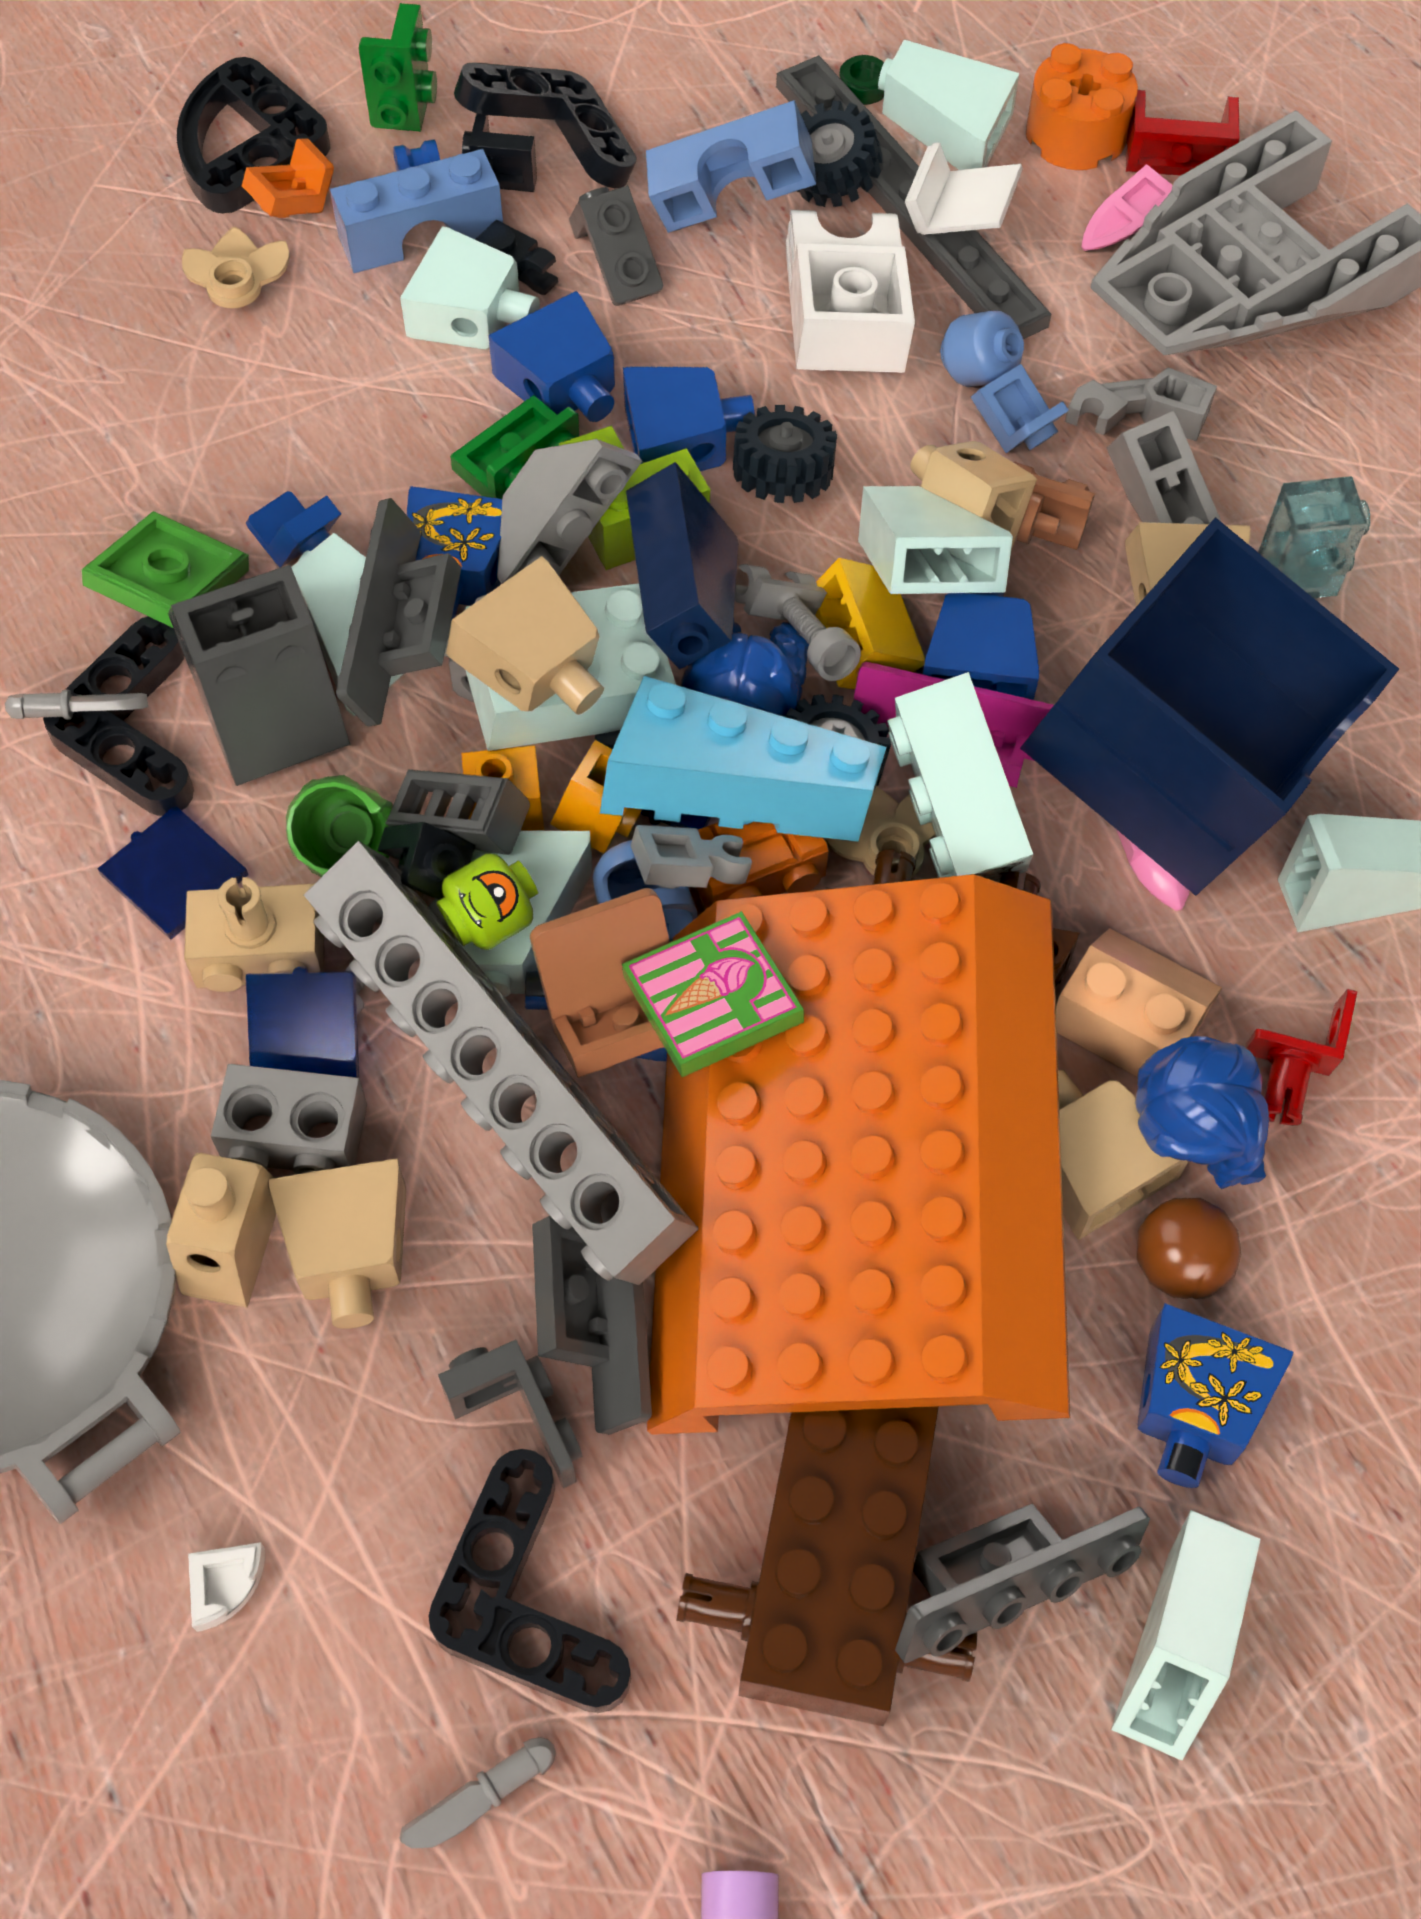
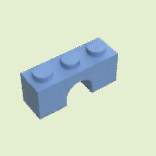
M795 100L646 150L649 198L668 233L716 218V200L719 193L726 185L742 177H755L766 201L816 185L812 139Z
M483 149L330 189L338 237L353 273L404 260L402 248L404 237L410 229L422 222L431 220L444 222L446 227L473 239H476L496 219L503 223L500 185Z

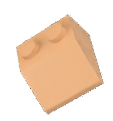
M1109 928L1090 945L1060 993L1056 1005L1057 1033L1138 1077L1139 1068L1155 1052L1176 1043L1182 1038L1196 1035L1220 994L1222 987Z

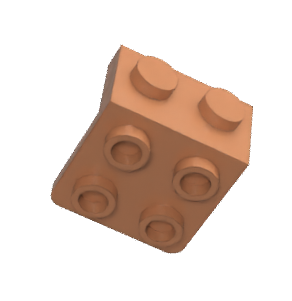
M640 889L540 924L532 930L530 941L553 1029L578 1078L599 1070L611 1068L615 1064L656 1049L664 1048L624 979L622 970L623 963L670 943L662 903L653 889Z

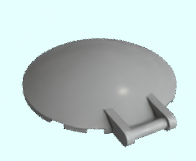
M0 1080V1473L16 1469L59 1524H62L79 1511L75 1504L156 1442L164 1446L181 1433L174 1419L140 1378L160 1342L174 1298L176 1271L173 1269L166 1246L167 1234L172 1220L163 1191L152 1169L137 1148L120 1130L98 1113L69 1098L66 1102L50 1095L32 1091L29 1084ZM126 1403L139 1420L60 1480H57L45 1465V1462Z

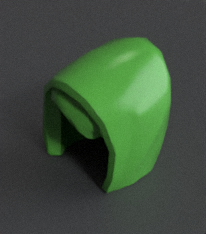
M345 775L312 779L303 786L288 806L286 836L293 856L319 877H322L358 841L384 857L389 858V855L377 850L384 827H389L385 823L393 804L383 799L377 791L362 786Z

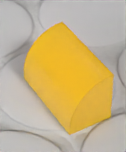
M839 557L816 581L817 586L822 587L827 594L821 607L815 614L826 628L840 627L844 629L858 643L861 649L858 665L848 676L836 681L838 687L855 689L858 672L863 662H871L910 672H915L925 663V656L901 594L889 593L873 565Z

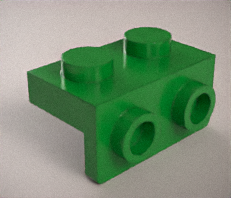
M400 3L391 39L362 37L360 39L358 49L371 126L374 128L421 132L427 104L435 103L437 95L436 71L428 70V62L431 59L432 34L430 28H423L420 5Z
M533 395L451 454L452 470L481 496L503 499L504 493L535 450L559 446L561 442L579 437V414L571 407H567L557 415Z

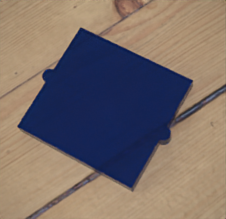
M177 806L171 808L142 833L139 831L133 832L130 837L131 842L97 868L99 874L170 940L185 929L187 891L219 889L224 882L235 877L239 884L243 877L249 875L247 869Z
M299 966L293 972L246 974L250 1066L359 1078L356 978L353 971L308 972L305 966Z

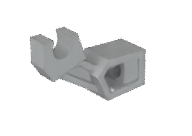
M1169 367L1154 378L1103 384L1092 380L1077 388L1068 406L1069 411L1067 412L1065 422L1077 426L1079 417L1082 414L1093 413L1098 416L1095 432L1105 435L1125 418V414L1139 412L1144 423L1175 410L1186 438L1197 441L1210 412L1217 386Z

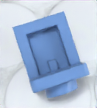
M1022 364L985 385L971 396L972 401L1005 453H1008L1023 442H1025L1029 450L1039 446L1058 432L1053 423L1069 411L1064 401L1049 409Z

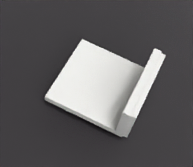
M940 142L928 146L905 200L916 232L926 235L1001 228L1023 170L1022 164L950 171Z

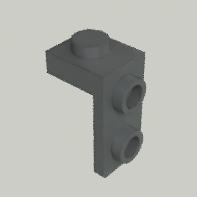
M629 186L609 191L608 187H601L580 196L577 205L569 217V222L575 239L589 236L612 303L615 306H619L659 293L663 288V282Z
M513 1340L489 1352L485 1347L469 1350L452 1360L449 1364V1370L438 1374L444 1395L455 1420L520 1391L562 1487L566 1488L576 1483L572 1462L583 1457L566 1417L556 1422L551 1417L544 1399L553 1395L554 1392L538 1356L526 1360L517 1340Z

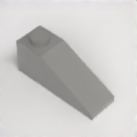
M1175 410L1122 432L1107 447L1128 500L1142 522L1210 524L1215 517L1221 521Z

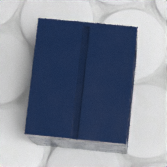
M1215 517L1093 655L1020 749L1196 896L1290 810L1311 783L1312 779L1309 776L1350 726L1377 699L1399 671V668Z

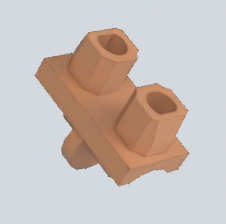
M1014 462L1037 478L1017 534V541L1029 544L1032 536L1077 550L1083 537L1095 493L1089 492L1088 485L1071 479L1061 483L1037 475L1033 467Z

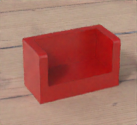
M1138 90L1126 142V172H1138L1147 164L1158 174L1181 176L1236 145L1240 139L1239 97L1228 96L1221 123L1145 117L1146 90Z

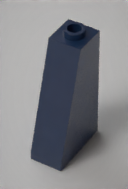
M674 462L626 490L645 630L647 635L680 670L732 641L739 544L734 532L679 465Z

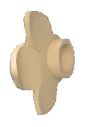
M232 227L217 242L211 252L203 249H184L182 269L185 276L191 282L207 289L209 298L216 305L224 308H240L252 303L259 296L262 286L277 280L283 275L289 264L290 253L286 241L271 242L257 248L239 228Z
M876 786L859 841L824 839L828 846L841 857L863 862L873 876L876 868L875 859L879 852L894 849V852L900 854L901 851L912 855L916 860L913 877L922 867L924 846L936 834L931 822L920 825L910 794L898 803ZM899 858L893 859L891 873H897Z

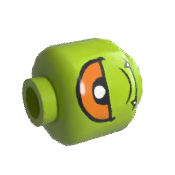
M487 853L448 875L442 883L444 897L436 903L447 925L462 946L472 942L480 949L489 950L524 930L532 923L533 908L529 899L539 893L534 881L520 861H516L508 866L497 854Z

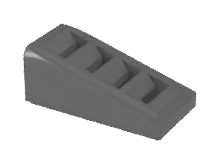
M408 769L385 824L396 826L426 822L476 845L475 850L509 855L513 851L530 803L528 798L508 778ZM428 792H433L425 814H419ZM451 797H453L452 802H451V804H450V807H449V809H448V812H447L446 816L444 817V814H445V812H446V810H447V807H448V805H449V802H450V800H451ZM475 802H476L477 804H476V806H475V809H474V811H473V814H472V816H471V819L469 820L468 818H469L470 813H471V811H472V809H473V806H474V804H475Z

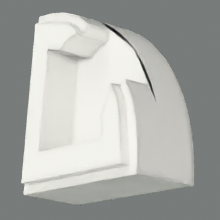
M261 1542L188 1554L192 1627L197 1632L222 1624L239 1612L249 1601L259 1584L264 1569L265 1547Z

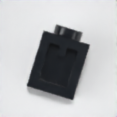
M476 113L472 131L464 132L462 154L483 149L499 182L500 189L534 192L537 181L534 136L491 133L488 115Z
M426 822L384 827L377 851L399 860L398 868L402 871L401 883L440 900L444 897L442 892L443 880L448 875L471 862L476 845Z

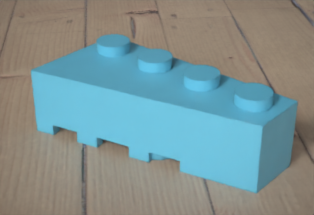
M644 676L607 762L600 814L623 816L624 807L653 810L655 820L680 822L681 814L719 818V827L743 829L744 824L762 822L774 824L777 833L858 842L887 747Z

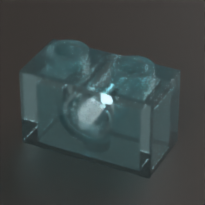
M1353 477L1283 483L1258 553L1313 598L1338 595L1347 572L1351 571L1354 566L1355 552L1361 538L1369 531V506L1364 499L1360 500Z

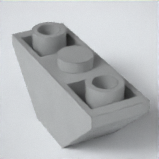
M598 439L535 450L503 495L500 528L501 540L497 578L501 584L541 556L549 562L559 576L641 464L642 460L639 456Z

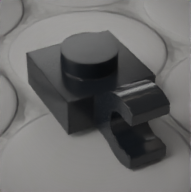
M497 219L475 239L512 256L517 262L518 280L528 285L536 293L546 295L558 283V277L546 271L556 262V258L550 251L538 247L537 240Z

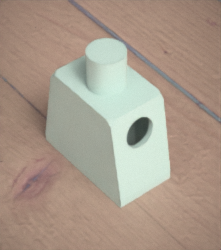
M444 226L441 227L400 297L407 337L485 350L490 348L488 335L502 329L506 323L511 324L540 308L538 297L519 292L517 262L512 256Z

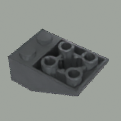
M291 565L171 605L168 616L236 786L350 745L316 631Z

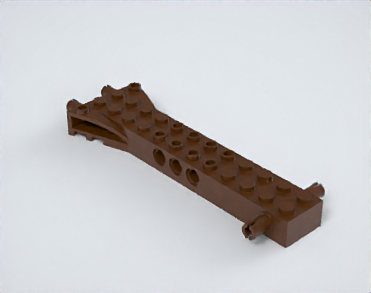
M888 849L879 852L875 859L876 868L872 885L912 881V875L916 868L915 858L901 851L897 873H891L895 850ZM1008 872L1002 875L999 883L1017 888L1020 872ZM1026 873L1022 890L1038 895L1041 887L1040 881L1035 876ZM1053 928L1055 988L1058 983L1060 984L1069 968L1080 934L1078 932ZM939 1406L791 1412L759 1582L752 1581L751 1587L748 1588L693 1576V1574L686 1573L682 1586L683 1594L679 1600L676 1621H689L742 1632L741 1640L747 1641L738 1696L884 1726L891 1711L896 1673L902 1674L904 1667L961 1678L962 1681L970 1682L975 1661L972 1653L977 1647V1633L966 1636L957 1647L941 1656H932L929 1653L909 1663H904L895 1651L907 1615L906 1610Z

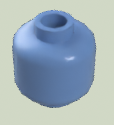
M994 310L961 315L950 323L944 335L940 349L941 360L948 373L957 383L965 387L987 385L1021 364L1024 341L1017 324L1010 315L1002 311Z

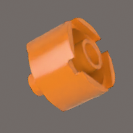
M1070 43L1058 44L1052 49L1051 56L1044 60L1036 70L1026 124V138L1030 145L1033 140L1041 148L1040 156L1044 160L1065 169L1089 170L1097 168L1099 160L1112 155V161L1122 153L1127 142L1138 91L1137 80L1132 72L1133 62L1122 53L1108 54L1099 50L1078 48Z

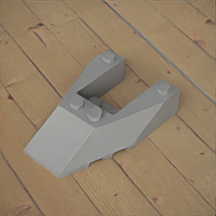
M1295 110L1179 176L1173 183L1171 192L1159 207L1155 204L1145 216L1143 226L1131 240L1127 238L1092 279L1090 288L1163 355L1236 345L1388 307L1420 288L1421 214L1407 203L1332 249H1327L1282 210L1317 189L1332 143L1329 137Z

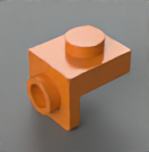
M297 139L290 165L246 167L242 187L260 205L261 209L270 216L286 218L296 214L322 213L328 189L331 185L334 166L309 139Z

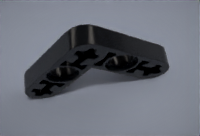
M467 63L463 65L454 90L455 99L463 107L482 115L555 120L584 170L594 181L610 188H621L627 184L637 158L596 90L587 79L567 70L487 63Z
M149 616L141 618L132 624L65 690H70L72 696L106 694L100 691L103 682L112 676L124 675L131 679V683L127 689L117 694L145 693L148 697L184 660V654L174 628ZM150 642L158 646L164 642H166L167 644L163 648H159L158 646L154 645L149 647L148 649H146L145 647ZM141 664L144 666L142 670L138 668ZM134 710L73 712V717L69 720L63 717L43 718L47 733L59 752L149 813L157 816L174 815L185 809L193 799L194 788L186 765L174 754L124 722ZM83 720L85 722V725L79 729L72 725L66 729L64 728V725L69 721L75 724H79ZM128 745L135 749L132 757L125 763L110 765L103 762L105 753L114 746ZM149 768L152 777L164 784L173 780L175 786L170 790L160 786L154 791L150 778L145 774V771Z
M527 1449L509 1451L501 1456L492 1467L431 1603L428 1616L430 1630L439 1646L457 1658L584 1711L593 1713L611 1711L623 1702L629 1692L631 1683L629 1662L623 1650L610 1640L510 1600L552 1504L555 1485L551 1467L543 1456ZM525 1469L533 1470L535 1485L540 1490L537 1494L525 1492L516 1508L517 1520L528 1521L526 1527L521 1530L506 1517L488 1515L492 1507H496L505 1515L511 1502L512 1493L510 1486L504 1481L508 1476L519 1478ZM489 1533L504 1534L510 1538L514 1546L513 1555L508 1564L494 1571L484 1570L477 1566L472 1555L477 1541ZM465 1573L480 1586L499 1589L494 1598H491L481 1589L474 1605V1613L476 1618L482 1622V1625L478 1631L466 1628L459 1639L451 1637L453 1628L445 1618V1614L449 1609L460 1612L471 1593L469 1585L467 1583H458L461 1575ZM531 1627L540 1629L551 1640L549 1656L538 1667L524 1668L518 1666L509 1655L511 1640L522 1629ZM570 1641L578 1644L572 1650L571 1657L573 1661L585 1666L594 1667L599 1657L609 1659L610 1674L618 1679L615 1686L602 1685L596 1695L588 1694L585 1692V1678L581 1674L564 1668L562 1683L550 1680L562 1663L564 1642Z

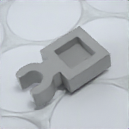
M636 825L631 842V848L645 885H658L669 889L680 886L707 888L710 877L727 884L746 883L752 865L751 858L739 857L743 840L733 835H719L712 840H701L696 828Z

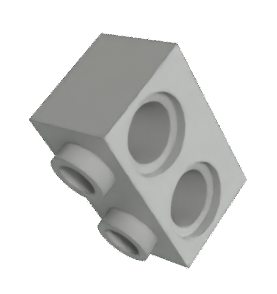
M228 1064L211 1139L221 1157L262 1165L266 1170L267 1168L293 1170L295 1174L355 1165L367 1110V1102L360 1079ZM261 1115L271 1117L269 1122L258 1130H243L246 1122L253 1117ZM328 1122L337 1125L334 1131L325 1137L311 1138L307 1136L309 1131L318 1124Z

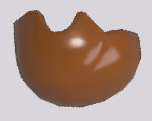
M1173 1198L1151 1211L1138 1230L1137 1262L1149 1283L1173 1298H1208L1218 1292L1236 1275L1241 1258L1238 1230L1224 1210L1202 1198Z

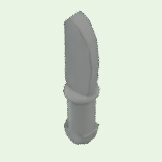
M62 690L61 693L10 695L5 702L6 712L11 718L15 719L63 717L69 720L72 719L73 712L134 710L148 707L147 694L72 696L70 690Z
M541 1737L531 1738L523 1742L524 1747L486 1773L484 1771L479 1772L476 1775L479 1781H469L402 1827L399 1837L400 1841L410 1848H432L460 1834L486 1813L492 1804L494 1807L499 1806L502 1798L540 1772L543 1775L548 1771L555 1760L556 1751L554 1745L548 1739Z

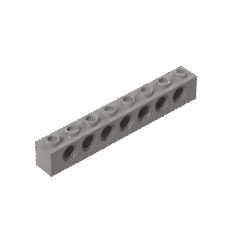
M358 841L304 894L306 899L319 913V916L314 920L316 927L337 947L342 948L345 945L355 958L349 964L353 973L374 992L379 990L383 992L391 1002L386 1008V1013L391 1020L410 1037H414L417 1034L429 1050L423 1055V1058L428 1066L445 1082L449 1084L453 1081L456 1082L467 1096L461 1102L463 1109L484 1130L490 1131L492 1128L506 1144L500 1150L504 1160L521 1177L526 1180L532 1177L545 1192V1195L540 1199V1203L545 1211L564 1229L569 1230L571 1227L575 1229L587 1244L581 1250L584 1259L602 1278L610 1281L614 1277L640 1285L699 1229L417 892L401 883V873L388 858ZM383 915L380 927L372 934L376 920ZM420 958L417 972L412 978L408 979L411 965ZM458 1002L455 1018L445 1026L447 1011L453 1004ZM496 1048V1061L492 1068L483 1074L482 1065L484 1058L489 1051ZM535 1094L537 1100L535 1111L529 1119L522 1122V1106L530 1096ZM576 1142V1160L569 1169L562 1172L560 1165L561 1155L569 1144ZM617 1191L619 1196L618 1210L609 1221L604 1223L601 1217L602 1203L607 1195Z

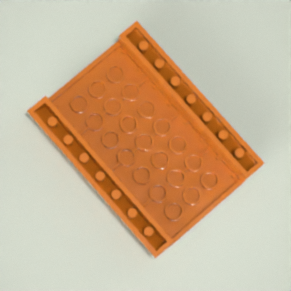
M971 874L719 900L713 903L673 937V941L742 911L803 1007L804 1022L685 1077H681L667 1053L660 1183L699 1229L655 1270L650 1364L652 1415L647 1420V1431L651 1435L718 1432L719 1415L982 1404L989 1405L997 1421L1071 1418L1051 900Z

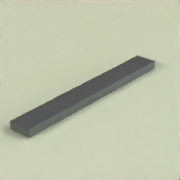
M819 55L777 73L776 88L789 102L795 100L800 114L807 110L811 117L817 114L814 105L824 103L826 111L831 110L832 101H841L844 111L850 102L858 106L859 113L863 110L867 112L871 122H873L883 155V163H879L881 173L879 178L870 176L873 187L868 193L886 213L897 214L899 228L974 313L999 310L1010 315L1017 324L1023 339L1049 327L1051 319L1049 310L977 230L926 235L916 232L905 200L919 166Z

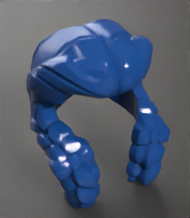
M733 617L732 641L689 664L681 679V687L785 717L790 707L796 710L797 702L800 701L803 689L801 685L806 680L809 644L789 622H783L779 626L774 627L769 634L770 638L767 639L756 635L748 637L747 634L738 633L741 632V627L738 623L734 622Z
M1192 1036L1182 1038L1176 1043L1158 1050L1145 1061L1138 1071V1089L1135 1105L1137 1112L1140 1114L1138 1119L1139 1130L1154 1153L1161 1157H1171L1177 1160L1208 1165L1209 1173L1214 1176L1216 1184L1221 1189L1238 1183L1241 1185L1257 1183L1266 1177L1263 1158L1265 1155V1143L1268 1138L1269 1112L1268 1104L1261 1094L1262 1076L1253 1053L1242 1045L1221 1042L1206 1036Z

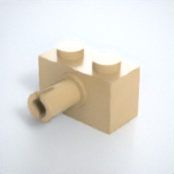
M235 877L224 882L219 889L187 891L184 960L196 988H207L217 992H229L239 989L242 985L272 984L281 988H294L303 985L306 981H319L324 975V935L314 924V920L319 916V913L304 896L314 884L259 887L252 879L243 877L242 884L244 888H239Z

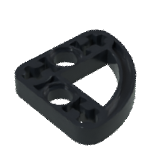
M248 57L231 59L208 74L186 100L178 120L177 146L186 180L195 196L207 209L221 214L232 213L254 201L253 197L242 187L246 167H260L252 164L255 160L263 157H273L277 161L268 166L290 165L297 139H309L324 156L330 150L327 123L323 116L264 65ZM251 85H253L254 92L251 91ZM228 104L256 128L259 133L206 164L202 157L206 133L218 113ZM271 106L286 107L284 111L276 114L262 112ZM296 127H297L298 133H299V135H297V136H296V131H295V128H296Z

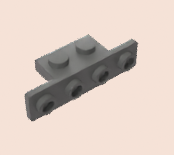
M392 498L378 502L336 690L337 697L368 727L380 725L382 722L391 676L442 666L462 568L449 553L416 560L421 537L420 530Z
M617 1191L607 1195L602 1203L601 1217L604 1223L609 1221L618 1210L619 1196ZM551 1216L532 1224L538 1356L592 1367L594 1417L597 1433L611 1435L649 1420L652 1415L643 1282L640 1285H636L614 1277L610 1281L602 1278L584 1259L581 1250L587 1244L573 1227L566 1230L554 1221Z
M1032 1503L919 1551L914 1562L913 1572L932 1597L913 1605L908 1610L895 1651L904 1663H909L929 1653L932 1656L944 1655L957 1647L968 1635L990 1625L993 1629L1006 1627L1014 1622L1024 1610L1048 1599L1053 1603L1061 1602L1074 1594L1083 1583L1103 1574H1106L1108 1577L1122 1574L1137 1561L1141 1554V1547L1139 1545L1149 1524L1150 1517L1141 1507H1136L1062 1540Z

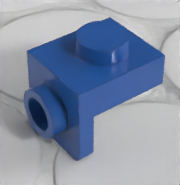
M287 491L251 514L246 521V526L278 567L281 568L299 555H303L305 551H312L330 536V529L341 516V513L327 495L305 509L292 492Z

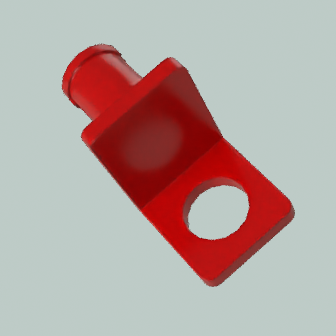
M1347 989L1335 1003L1325 1045L1265 1029H1256L1251 1035L1245 1048L1253 1053L1254 1057L1268 1060L1272 1064L1264 1097L1268 1104L1269 1121L1274 1122L1276 1114H1280L1282 1111L1280 1124L1291 1126L1302 1124V1111L1311 1072L1329 1076L1344 1058L1357 991Z

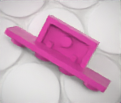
M863 662L858 672L853 700L864 703L861 711L863 714L873 709L879 714L877 724L886 723L887 727H889L887 720L896 717V697L942 682L945 679L871 662ZM974 686L1008 784L1011 787L1017 788L1024 759L1033 760L1020 747L1054 705Z

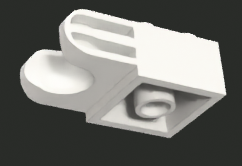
M790 210V221L786 239V261L796 369L905 373L915 318L905 246L901 244L897 214L872 213V227L866 234L857 238H843L828 233L821 226L816 211Z

